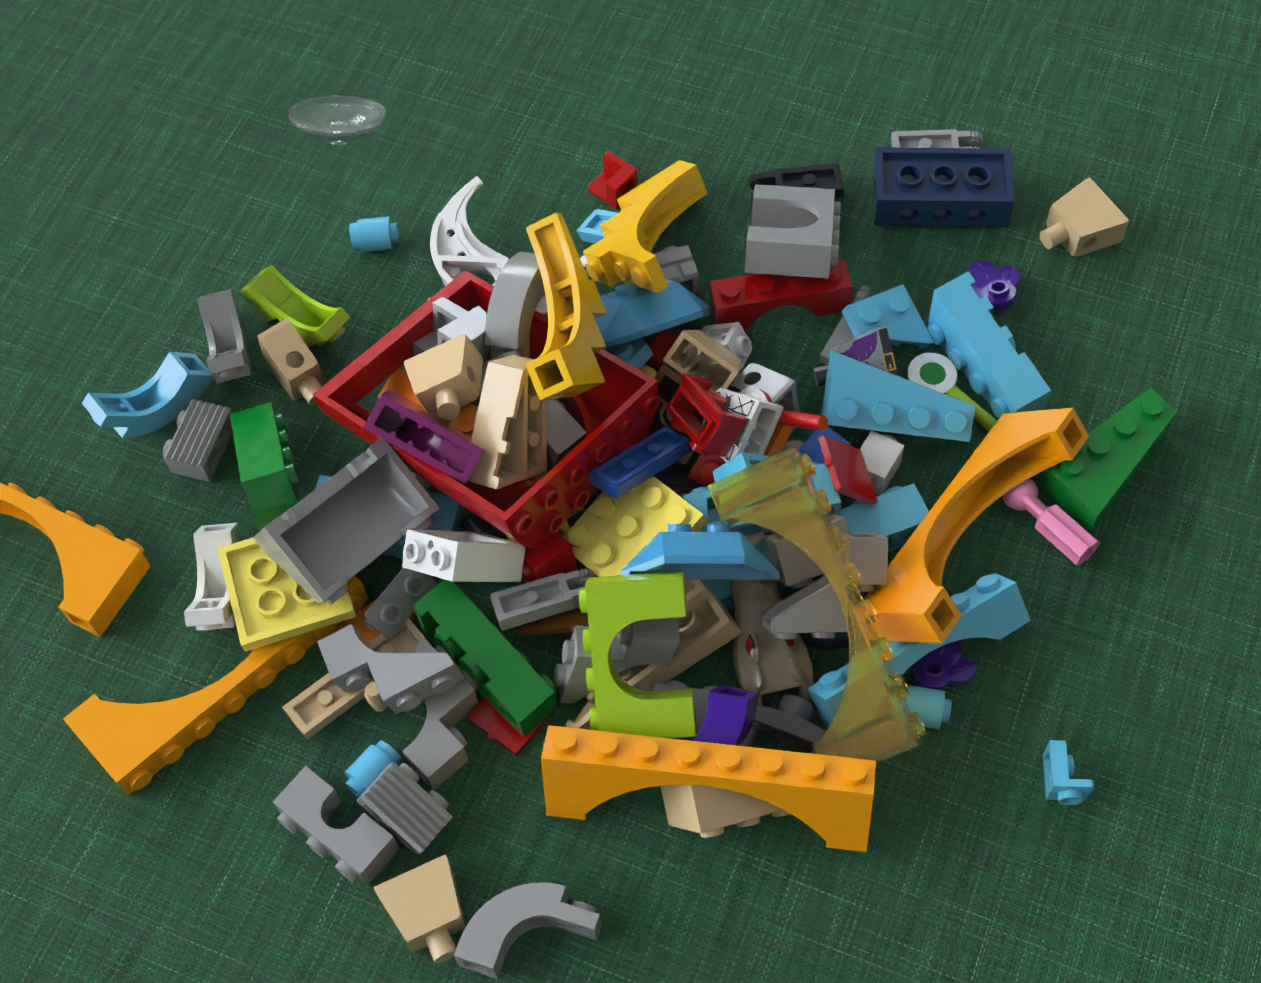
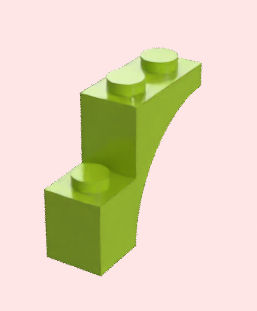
M273 265L263 269L239 292L266 322L276 318L281 322L288 318L307 347L316 344L321 347L327 341L330 343L334 342L346 330L342 325L351 318L342 307L334 308L323 305L304 294L279 273Z

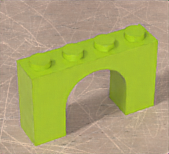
M684 571L588 578L585 583V589H579V604L581 613H588L589 628L583 629V648L585 653L591 652L592 668H586L588 692H595L596 707H590L591 730L662 738L695 737L697 723L694 688L662 691L637 689L626 683L619 676L611 657L612 641L627 625L640 620L686 617L687 602Z

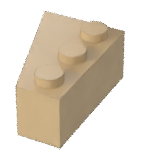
M511 355L488 362L471 439L472 443L485 450L470 475L469 482L493 489H500L547 471V400H539L525 365L534 359Z
M696 785L661 786L668 825L700 833L702 838L721 835L725 832L724 827L736 824L737 827L758 824L761 822L760 816L772 813L773 817L790 815L785 810L766 801L727 789Z

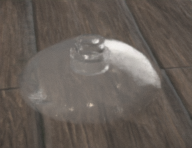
M343 95L320 96L302 100L291 106L289 109V120L298 130L315 139L329 142L332 145H346L350 141L361 139L379 129L386 121V109L380 103L362 97Z

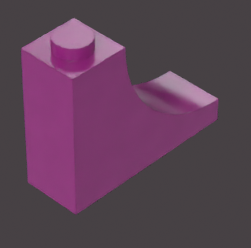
M390 389L381 394L363 427L367 431L464 484L467 483L485 450L435 420L418 404Z

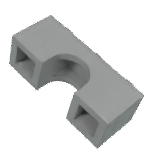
M307 766L299 772L273 801L280 813L277 820L293 834L298 830L304 833L309 838L305 843L320 857L324 858L328 853L338 861L335 868L351 882L358 878L368 886L399 850L394 836L365 813L353 825L345 829L329 827L328 823L331 814L342 802L335 789Z

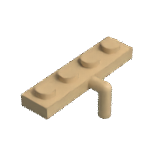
M408 618L390 640L381 634L368 643V646L371 650L380 653H415L416 646L426 638ZM328 673L282 708L306 740H308L363 698L377 712L384 711L387 705L383 702L374 679L360 690L345 693L331 679Z

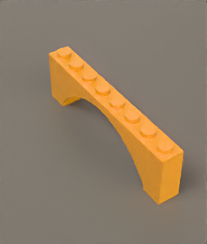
M1074 408L1004 413L1001 415L889 564L887 569V585H874V590L869 591L855 609L854 614L872 640L943 644L962 617L948 592L942 586L945 563L953 546L966 528L987 507L1009 490L1045 469L1063 461L1073 460L1089 437Z
M0 483V514L18 518L36 527L51 539L56 548L64 580V600L58 606L70 623L101 637L151 567L143 554L144 548L129 538H126L124 541L116 538L109 529L102 525L96 524L93 527L86 524L82 517L70 510H67L65 513L57 510L50 501L38 496L34 499L27 496V493L22 488L13 483H8L7 486Z
M354 575L347 582V586L356 614L363 608L364 603L368 600V596L363 583ZM339 623L256 648L226 676L189 695L163 702L130 704L103 701L94 694L64 717L63 720L126 795L129 796L132 792L148 785L153 775L165 765L176 762L183 755L184 750L193 742L208 736L215 728V725L225 716L235 713L242 708L246 699L258 689L269 686L280 671L289 664L298 662L305 655L307 649L318 640L323 639L322 637L335 629Z
M548 725L541 755L546 816L586 820L587 813L593 808L627 792L664 785L708 786L746 794L785 810L817 832L826 841V848L867 852L874 797L876 760Z

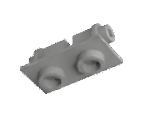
M402 568L388 587L365 612L364 624L373 631L378 629L390 640L414 612L413 604L432 590L437 583L428 574Z

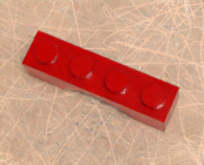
M845 259L838 260L837 266L830 265L829 278L751 274L710 281L712 318L714 325L740 322L742 328H749L763 313L788 305L807 307L816 316L840 313L847 305L851 304L853 285Z

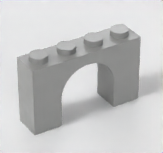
M755 184L752 223L748 228L746 242L745 273L829 278L830 265L837 266L841 202L834 201L835 189Z

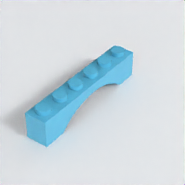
M994 573L983 576L977 581L976 585L965 592L951 596L962 617L943 644L883 641L871 650L855 655L850 663L837 671L824 674L819 679V682L807 688L824 727L840 738H845L875 719L883 700L894 683L911 665L927 653L945 644L967 638L985 637L1001 640L1031 621L1017 583Z

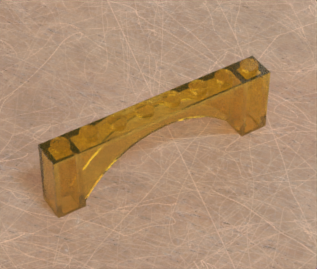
M792 447L710 484L708 489L722 522L733 525L742 521L774 531L802 549L820 567L830 581L840 600L846 618L849 636V667L842 700L833 722L823 739L813 743L816 754L876 760L877 764L924 745L921 736L925 735L926 731L917 712L911 713L905 698L909 697L910 693L902 675L894 674L889 660L894 658V655L886 637L879 638L873 624L878 621L876 611L869 599L863 600L858 586L862 584L859 571L853 562L848 564L842 549L847 547L845 538L838 526L832 527L827 515L828 512L832 511L829 500L822 489L817 491L812 477L816 475L815 467L807 453L802 455L800 451Z

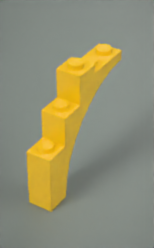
M679 160L617 199L621 211L600 224L605 236L583 251L588 262L586 270L595 282L613 287L621 281H627L657 294L669 287L656 256L651 252L657 239L668 225L689 206L708 194L696 164Z
M556 212L526 227L542 276L548 311V333L544 350L537 359L525 364L539 400L574 397L605 383L594 353L606 347L595 319L607 314V311L594 280H589L562 213Z

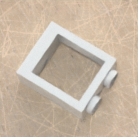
M407 529L402 567L452 582H521L526 547L515 541L475 531Z

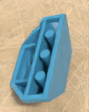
M666 279L669 287L658 294L634 284L616 286L615 291L601 296L607 314L595 320L606 347L603 348L605 350L609 347L711 314V307L680 283Z
M668 524V532H658L620 570V575L684 571L685 579L779 580V571L740 532H730V524H707V532H691V524Z

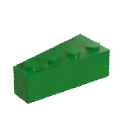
M1149 388L1089 432L1088 439L1073 460L1063 461L1045 469L1042 472L1038 488L1055 505L1060 506L1076 522L1092 534L1123 490L1131 483L1139 469L1147 462L1166 437L1177 411L1152 388Z
M271 402L230 414L240 480L259 532L299 502L295 486L299 485V480L291 452L292 447L287 434L288 429L283 414H275Z
M442 580L413 604L423 634L434 648L438 645L441 646L456 665L474 680L478 687L476 690L523 737L528 735L559 708L555 694L557 688L551 679L543 673L539 675L532 668V664L526 655L509 643L502 632L486 618L454 582Z

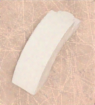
M238 523L204 525L193 534L197 560V589L193 602L184 611L186 627L196 626V630L233 628L236 623L217 548L240 542Z

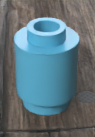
M390 216L358 219L357 223H350L349 225L350 241L353 250L360 249L361 252L393 250L394 243L399 242L397 222L392 223Z
M907 685V688L897 687L893 718L901 719L902 724L939 730L941 722L949 723L952 700L945 699L944 690Z
M380 740L375 746L370 745L344 772L348 778L345 785L359 798L388 764L394 762L399 766L403 759L389 744Z

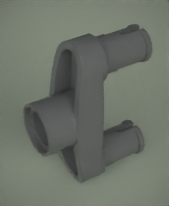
M783 695L777 709L757 705L751 730L740 745L751 747L755 736L761 734L811 754L837 756L841 748L839 742L832 735L810 723L815 711L814 706L805 699L794 695Z

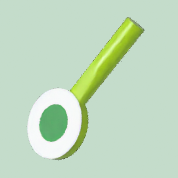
M924 353L911 361L907 371V380L974 405L973 419L987 431L992 429L998 420L955 386L957 370L950 359L938 353Z

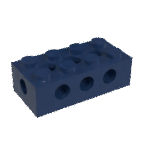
M876 147L873 167L874 225L1009 227L1015 202L1011 149Z

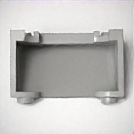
M380 438L367 448L365 452L352 460L304 499L265 526L253 538L262 550L318 604L326 600L331 605L348 592L344 584L406 535L407 529L425 530L434 522L430 516L439 507L388 442Z

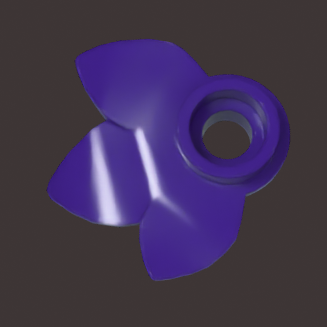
M988 261L973 262L969 266L968 271L976 281L971 287L978 297L986 296L994 307L992 311L1009 309L1016 299V287L1021 282L1020 272L1012 265L998 269L993 263Z
M958 640L927 653L911 665L913 668L912 677L915 685L918 687L943 690L949 684H964L970 681L975 675L977 664L966 658H961L962 642Z

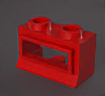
M683 372L682 383L665 409L673 418L670 424L677 431L691 438L689 446L697 453L708 456L710 453L725 457L748 420L744 416L722 410L727 400L720 394L709 391L713 385L710 379ZM696 409L708 422L706 427L693 414Z

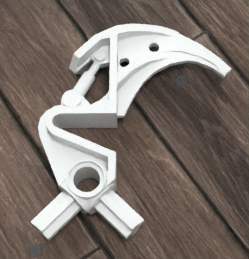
M477 176L450 199L441 213L437 215L432 227L430 237L431 256L445 286L465 270L471 274L492 275L496 281L502 268L509 260L508 257L481 243L471 232L467 223L466 209L468 202L474 193L484 185ZM450 231L455 232L453 236H448ZM583 255L580 259L587 274V277L589 278L590 275L586 270V264L588 262L586 260L585 255ZM546 295L541 298L535 309L543 315L548 314Z

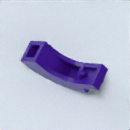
M725 685L709 691L706 716L701 730L695 737L680 740L740 746L753 725L759 693Z

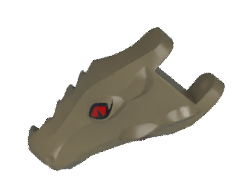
M731 580L732 594L735 602L734 621L742 631L740 635L735 637L733 645V664L741 688L758 692L757 705L763 706L761 695L798 686L801 698L808 702L813 701L807 689L814 685L812 662L801 635L797 633L796 639H778L774 637V633L762 627L763 613L768 608L782 601L778 593L776 581Z

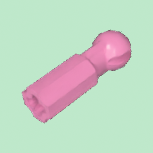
M1030 478L1002 496L1005 504L1010 508L1019 511L1027 510L1036 518L1035 529L1077 566L1088 560L1100 544L1095 537L1060 506H1046L1038 498L1037 486Z

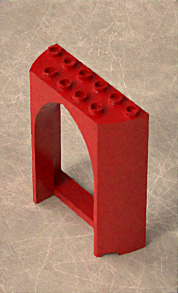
M466 270L463 271L317 390L313 396L318 406L329 418L368 444H374L380 437L363 428L371 413L357 403L404 365V361L413 357V343L433 332L432 303L444 297L466 311L479 306L487 313L494 286ZM536 310L533 314L530 328V359L534 360L542 354L548 333V317ZM489 345L487 361L491 359V345ZM604 349L595 352L594 355L605 383L574 397L557 399L565 404L566 410L586 431L585 439L543 478L519 481L500 489H493L469 481L464 484L389 442L388 444L412 473L519 544L530 549H536L551 534L558 532L563 523L576 510L582 509L588 502V499L599 490V488L589 483V472L648 437L654 414L660 404V400L657 397L658 380Z

